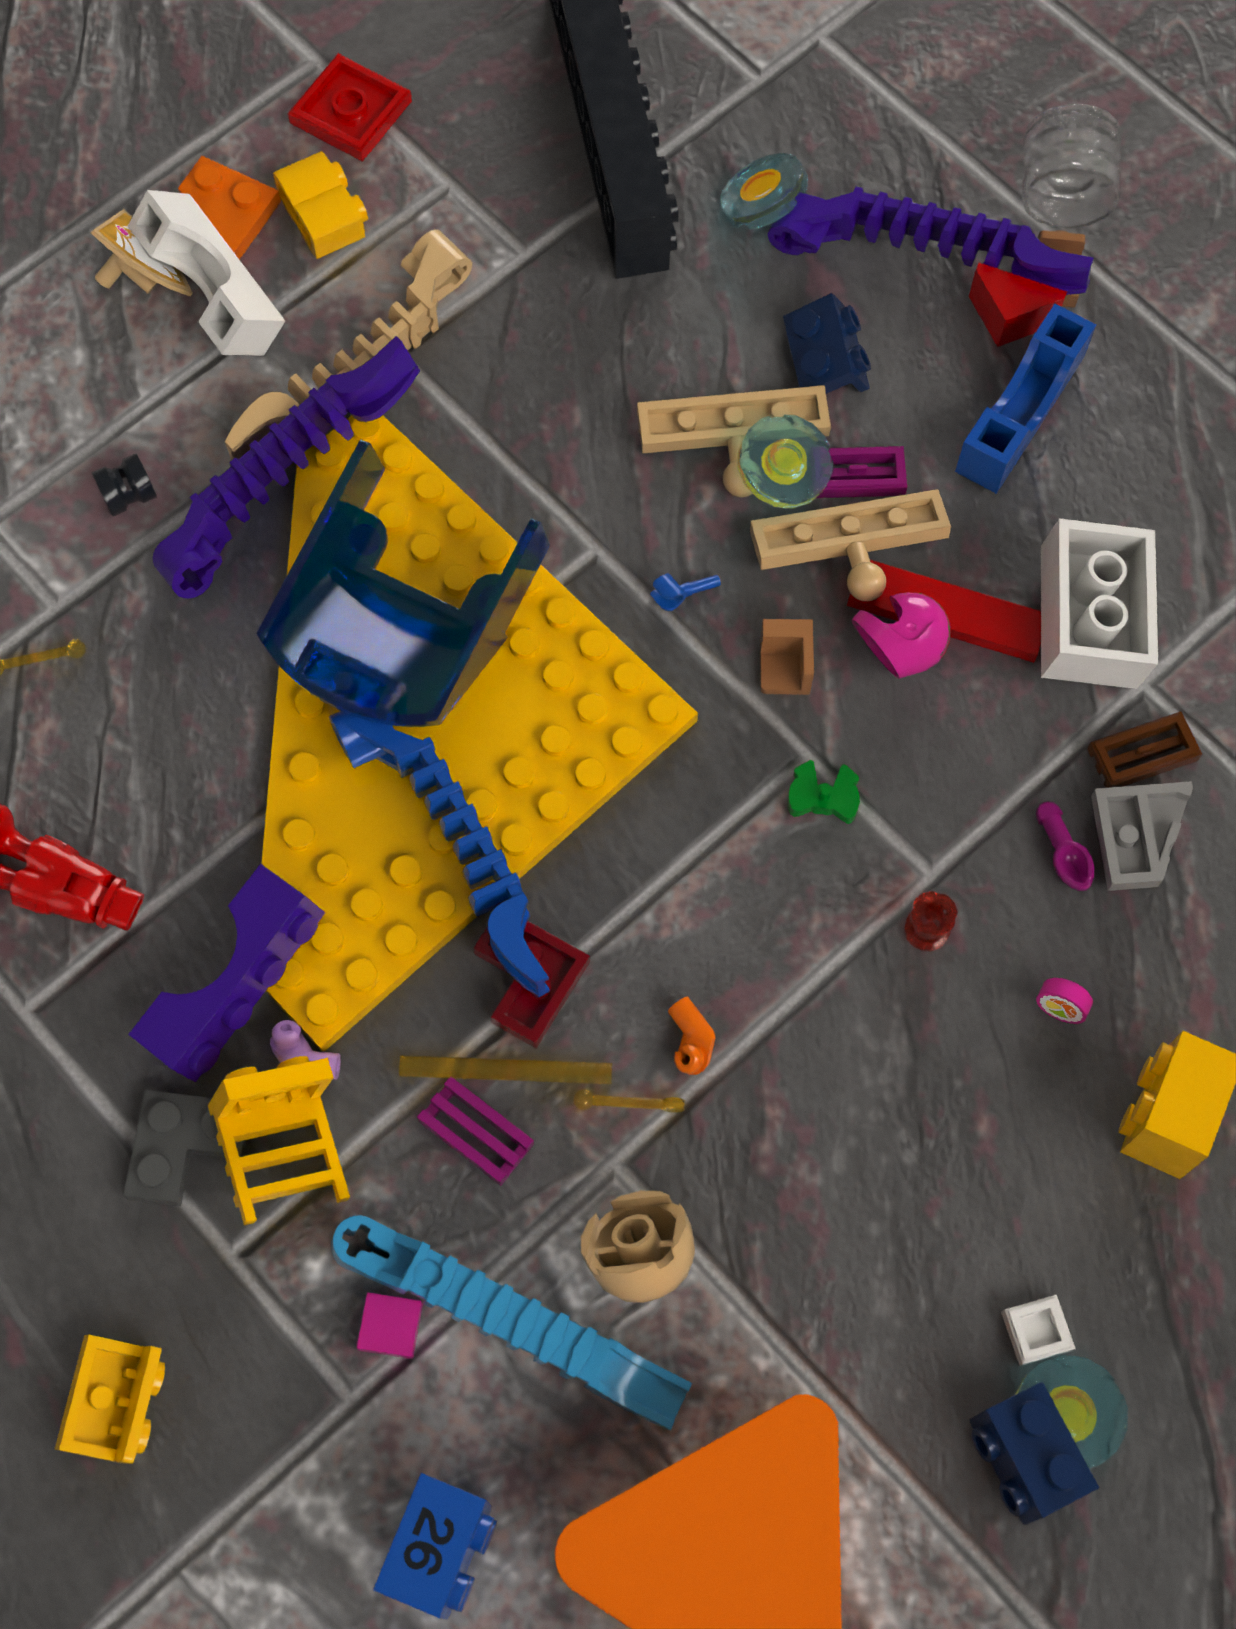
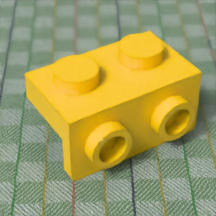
M90 1334L84 1335L54 1450L117 1463L133 1464L136 1453L142 1454L149 1440L151 1420L145 1419L150 1396H157L163 1383L165 1363L159 1361L162 1348L139 1346Z

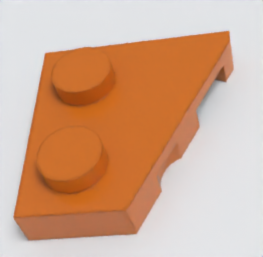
M204 156L199 158L178 187L179 193L192 196L239 260L281 203L279 190Z

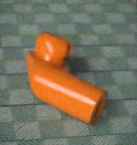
M687 996L677 1001L668 1010V1014L683 1033L678 1052H675L674 1063L681 1072L689 1075H698L710 1064L716 1035L712 1027Z

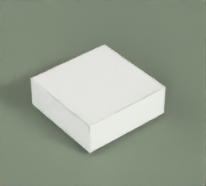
M1057 1294L1008 1308L1001 1312L1019 1366L1076 1349Z

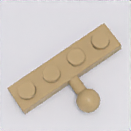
M825 385L637 402L642 454L728 446L730 464L724 470L723 483L726 490L736 497L752 495L756 492L761 482V474L758 467L749 460L747 444L826 437L830 435L831 430Z
M938 489L752 520L750 524V534L761 570L848 555L852 567L847 577L848 590L853 597L866 602L880 597L886 587L884 571L878 565L870 562L868 552L947 539L951 529V524Z

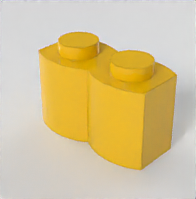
M323 151L273 172L280 199L316 259L366 237L363 222L368 220V214L365 206L357 194L351 196L347 191L348 182L340 164L337 161L331 163Z

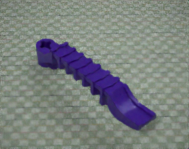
M858 186L851 193L828 200L802 192L789 193L785 197L768 231L770 243L777 250L789 255H800L803 252L817 253L824 242L841 239L850 241L857 225L865 226L866 239L871 243H876L881 230L889 231L888 235L892 246L900 248L906 235L914 236L913 241L916 250L923 253L930 240L938 241L940 255L945 258H949L954 245L962 246V261L964 265L972 267L979 250L988 252L983 264L995 268L999 267L1003 256L1014 257L1011 273L1067 291L1066 295L1086 293L1090 283V272L1094 257L1052 249L1036 238L1030 226L1014 225L1011 223V219L1003 218L1002 221L988 219L986 214L980 212L977 216L962 213L961 209L956 207L952 211L937 208L936 203L929 202L927 206L913 203L912 198L905 196L903 201L888 198L887 193L881 191L878 195L865 193L863 188Z
M397 336L364 365L346 373L331 375L318 390L316 388L311 389L308 392L309 397L298 407L296 405L292 406L289 409L290 414L279 424L274 422L269 426L270 432L259 442L254 440L250 443V450L240 459L236 457L229 462L231 467L221 476L214 475L209 479L211 484L199 495L194 493L189 497L192 500V504L183 525L157 545L152 557L155 568L179 597L195 598L203 594L213 582L214 571L223 562L220 553L225 544L232 539L226 522L234 515L244 523L248 521L250 515L245 505L253 498H256L263 505L266 504L270 499L265 487L271 481L275 480L282 487L289 483L285 469L293 462L301 469L306 468L309 463L304 452L312 445L323 454H326L330 450V446L325 433L332 427L347 441L354 437L350 423L344 417L347 413L358 421H373L384 415L403 396L419 374L420 369Z

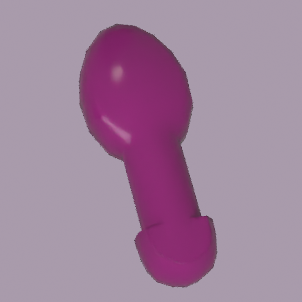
M1052 801L1041 803L1036 809V818L1038 824L1043 825L1054 847L1053 866L1058 877L1063 883L1074 890L1087 891L1092 886L1095 871L1090 853L1083 845L1073 841L1061 817L1063 812L1060 807Z

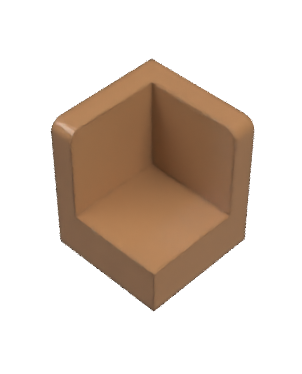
M763 619L760 635L761 692L763 694L810 695L814 677L813 620Z

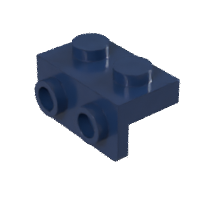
M830 293L783 316L799 388L825 385V392L827 394L851 383L860 392L870 389L866 372L871 370V365L866 351L858 342L856 333L861 331V324L851 305L845 307L833 293Z
M1043 1381L969 1419L973 1428L972 1440L977 1452L986 1462L991 1463L1001 1482L999 1491L1005 1506L1014 1516L1019 1517L1023 1525L1040 1520L1099 1489L1095 1478Z

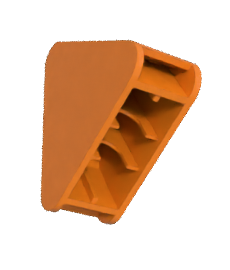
M806 1394L794 1395L576 1518L563 1529L556 1543L555 1562L559 1575L573 1592L630 1629H842L838 1420L835 1413L827 1403L815 1396Z

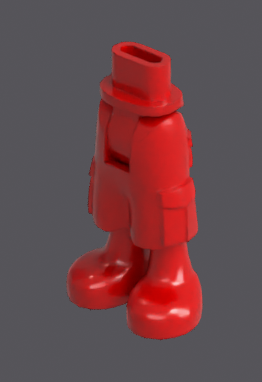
M0 804V855H6L27 863L26 867L19 871L0 863V889L10 891L12 904L39 914L51 915L53 913L82 923H96L102 929L106 928L108 924L125 931L131 928L143 903L144 893L126 887L127 880L116 877L106 868L82 857L79 851L70 844H66L49 835L40 836L33 841L27 839L15 828L14 818L10 809Z

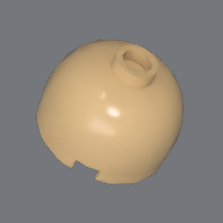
M641 1190L622 1195L610 1202L614 1210L605 1214L600 1220L597 1213H595L587 1222L581 1235V1254L589 1270L604 1291L626 1302L644 1303L660 1299L672 1292L687 1277L695 1255L692 1227L684 1208L680 1203L679 1205L672 1203L668 1194L661 1191Z

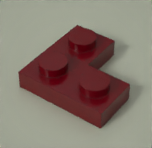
M527 921L524 939L549 977V980L545 981V983L549 987L550 992L537 997L514 979L490 1018L492 1024L537 1049L589 965L590 955ZM487 926L473 948L474 954L508 973L492 951Z

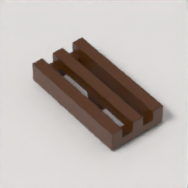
M1181 711L1092 741L1087 747L1090 757H1095L1097 761L1095 767L1098 774H1103L1105 778L1103 783L1105 788L1127 786L1197 762L1202 756V752ZM1176 729L1178 735L1141 746L1109 758L1107 753L1108 751ZM1182 746H1185L1186 748L1185 750L1155 759L1153 761L1123 770L1118 773L1115 770L1117 768L1147 759L1149 757Z

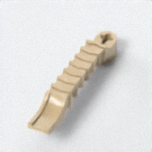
M431 230L423 235L414 245L412 252L401 262V266L414 278V282L407 286L406 303L409 309L406 310L398 301L391 305L388 316L392 324L391 328L380 318L373 321L371 336L375 342L371 344L362 334L357 336L353 342V352L356 355L354 360L343 350L336 353L334 367L338 374L352 371L364 365L395 336L403 342L408 351L411 347L414 349L419 347L422 338L430 331L435 333L439 330L437 319L438 302L458 288L467 279L472 269V261L440 230ZM319 363L313 369L312 380L319 389L332 374ZM296 373L288 381V391L292 397L281 392L263 394L239 417L225 440L231 460L235 457L240 459L250 450V443L254 440L259 442L270 432L269 426L274 422L279 424L290 414L289 409L292 406L296 405L298 407L309 397L308 392L311 388Z

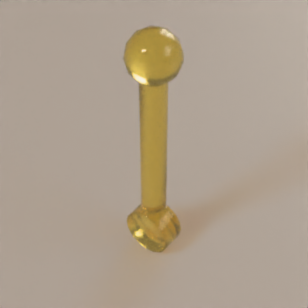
M74 639L64 647L4 660L0 659V676L5 669L65 656L79 659L86 653V646L82 641Z
M582 1089L577 1091L573 1098L574 1105L581 1110H587L593 1105L660 1109L666 1112L680 1113L684 1112L685 1100L677 1097L654 1099L593 1095L589 1090Z

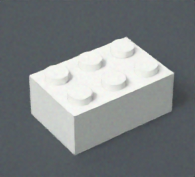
M1059 518L1041 545V678L1137 689L1158 665L1155 530Z

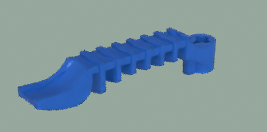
M376 695L330 715L329 720L353 769L377 759L397 770L401 778L410 775L409 781L418 798L426 796L424 803L430 817L433 820L442 817L439 821V826L445 839L450 842L466 835L454 842L453 849L462 865L480 857L479 860L463 868V875L468 886L473 890L492 880L495 881L472 892L468 897L469 904L476 916L493 910L488 920V933L494 955L505 970L532 994L540 997L549 993L550 989L545 981L549 980V977L524 939V931L530 913L527 910L528 899L522 891L520 879L516 872L512 874L507 867L506 858L502 850L497 851L493 845L487 826L482 828L473 804L468 805L466 803L459 782L452 781L445 760H439L434 751L436 750L431 737L421 740L394 730Z

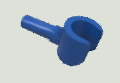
M667 573L661 575L653 582V587L656 590L652 591L650 595L663 610L673 611L682 604L686 597L692 596L694 593L719 587L721 581L718 575L679 585Z

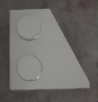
M1192 781L1097 788L1094 790L1091 799L1108 891L1159 887L1170 861L1169 856L1182 824L1180 822L1187 801L1191 797L1193 790Z

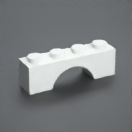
M147 190L128 224L129 229L151 258L165 262L191 278L203 291L209 304L198 322L222 355L264 356L285 323L284 318L190 194Z

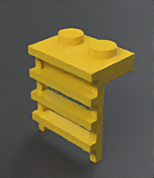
M298 1056L281 1062L277 1065L276 1069L258 1072L256 1067L237 1069L225 1076V1079L222 1080L209 1102L210 1116H214L218 1130L216 1135L219 1146L222 1145L226 1159L225 1171L227 1177H231L235 1192L233 1200L235 1207H239L244 1225L255 1223L257 1220L253 1207L254 1203L330 1185L333 1186L337 1203L348 1201L350 1198L320 1097L334 1078L328 1058L309 1062L307 1056ZM315 1125L318 1140L239 1157L235 1142ZM320 1155L324 1156L328 1169L248 1188L244 1175L246 1172Z

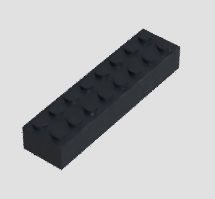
M549 0L615 277L620 279L667 271L670 267V251L677 250V238L673 223L678 222V206L675 194H667L665 185L669 184L667 162L665 156L657 157L655 148L659 147L658 127L655 119L648 120L646 111H650L648 88L646 83H639L637 75L641 74L640 58L637 47H629L628 40L632 38L631 23L628 12H620L619 5H622L623 0Z

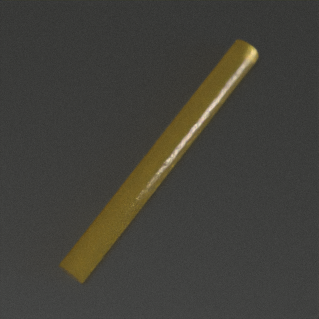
M401 1055L399 1076L449 1078L452 1076L454 1079L612 1084V1063Z

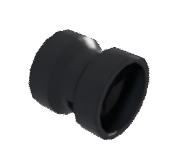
M136 453L124 458L118 467L113 469L103 467L92 472L112 517L125 512L131 503L136 501L146 503L157 498L150 479ZM126 478L131 488L130 490H127L122 479Z

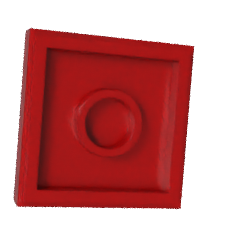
M338 53L288 112L290 124L363 162L412 102L411 91Z

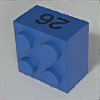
M420 1473L373 1591L439 1619L448 1620L452 1610L462 1612L475 1580L474 1577L466 1574L474 1552L485 1554L497 1525L494 1517L489 1516L492 1509L491 1504L481 1497Z

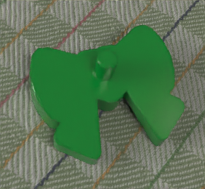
M809 760L794 769L793 776L795 779L790 786L787 799L790 815L799 817L813 812L823 815L833 814L847 824L854 821L860 804V794L856 786L859 776L847 765L842 764L832 787L828 783L818 785L813 760Z

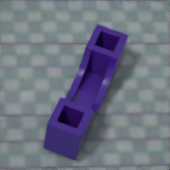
M261 863L228 905L235 920L237 940L232 959L224 972L210 985L192 993L173 994L161 991L128 1034L170 1069L195 1083L203 1073L209 1071L215 1065L222 1047L235 1030L240 1029L247 1023L252 1015L255 1004L268 987L273 986L280 980L287 962L300 945L312 938L317 930L318 922L325 914L321 908Z

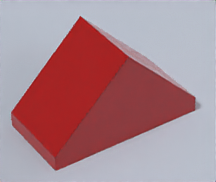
M979 262L968 297L997 347L1034 334L1054 303L1061 307L1063 306L1067 291Z

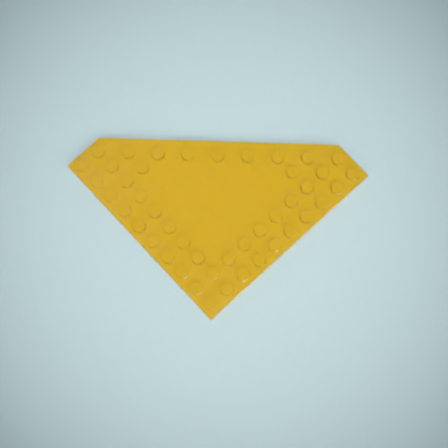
M383 415L367 422L358 421L352 416L348 417L347 420L350 423L354 437L347 441L333 429L326 435L330 450L326 454H323L313 445L304 452L309 465L304 469L296 465L261 864L321 908L325 914L318 922L317 930L312 938L300 945L287 962L280 980L273 986L268 987L265 992L292 1021L300 1026L303 1033L321 1052H325L472 922L477 916L469 904V895L495 882L492 880L473 890L470 889L464 878L463 868L479 860L480 857L462 865L453 849L454 842L466 835L450 842L445 839L439 826V821L442 817L436 820L430 817L424 803L426 796L422 798L416 796L409 781L410 775L401 778L397 770L377 759L353 769L329 720L330 715L376 695L394 730L421 740L431 737L436 750L434 751L439 760H445L452 781L459 782L466 803L468 805L473 804L482 828L487 826L493 845L497 851L502 850L506 858L507 867L512 874L516 872L519 879L698 721L697 711Z

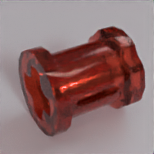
M934 891L922 893L915 899L912 912L909 913L904 924V933L913 947L921 951H934L946 944L951 930L955 926V918L958 914L954 901L948 895L938 894ZM923 915L928 921L937 919L940 922L939 926L937 927L933 922L924 924L921 921Z

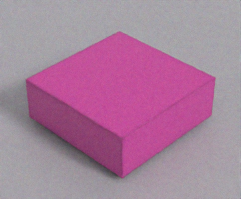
M367 1292L357 1350L413 1359L423 1307L422 1301Z

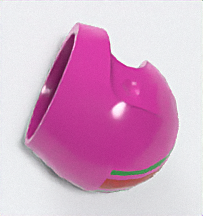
M905 592L890 596L892 606L899 620L893 624L884 623L863 610H860L852 619V623L863 641L888 671L898 679L926 671L936 665L945 655L950 643L951 628L945 611L934 599L921 593Z

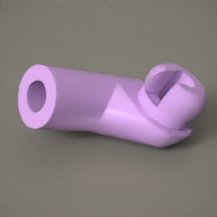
M283 1020L275 1024L272 1029L270 1045L272 1052L280 1063L298 1056H307L309 1062L328 1058L334 1077L333 1080L338 1079L341 1062L339 1053L313 1051L301 1033L300 1026L294 1021Z

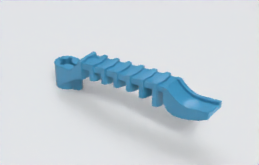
M362 1215L348 1217L338 1225L331 1240V1252L333 1258L341 1267L385 1285L403 1295L409 1291L424 1299V1305L430 1308L436 1305L452 1313L451 1319L457 1322L465 1320L479 1327V1333L485 1336L493 1334L506 1341V1347L512 1350L520 1348L534 1355V1362L540 1365L549 1363L559 1368V1375L565 1379L577 1377L585 1381L584 1387L599 1397L666 1430L672 1429L678 1411L692 1385L691 1382L644 1359L612 1338L606 1339L598 1335L597 1330L591 1327L584 1328L569 1320L568 1315L562 1312L557 1314L541 1306V1302L535 1298L529 1300L514 1292L513 1287L507 1284L502 1286L486 1278L484 1272L480 1270L474 1272L457 1263L458 1259L452 1256L447 1258L431 1250L429 1244L400 1234L369 1217ZM357 1230L364 1231L368 1234L365 1238V1244L371 1247L372 1251L385 1258L373 1252L369 1253L363 1250L356 1257L350 1256L346 1253L349 1244L346 1240L342 1239V1236L344 1234L354 1236Z

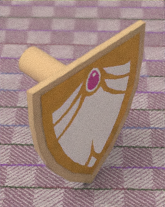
M124 209L92 230L91 234L113 252L95 276L96 280L105 288H111L123 272L147 294L158 283L187 296L193 294L186 277L180 270L149 256L129 229L128 224L132 216Z

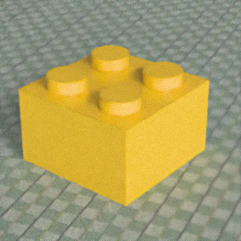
M1182 1031L1170 1044L1162 1042L1155 1056H1149L1137 1081V1085L1144 1088L1139 1096L1136 1105L1131 1103L1128 1106L1119 1126L1118 1133L1126 1136L1120 1153L1178 1179L1184 1177L1204 1161L1210 1154L1236 1084V1053L1186 1031Z

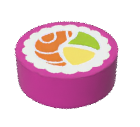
M1064 978L1045 980L1036 998L1038 1006L1046 1014L1070 1024L1085 1022L1093 1005V999L1086 989Z

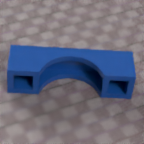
M1054 303L1033 335L1021 363L1003 394L992 408L986 407L965 439L955 469L956 473L997 494L1084 359L1096 328L1095 323Z

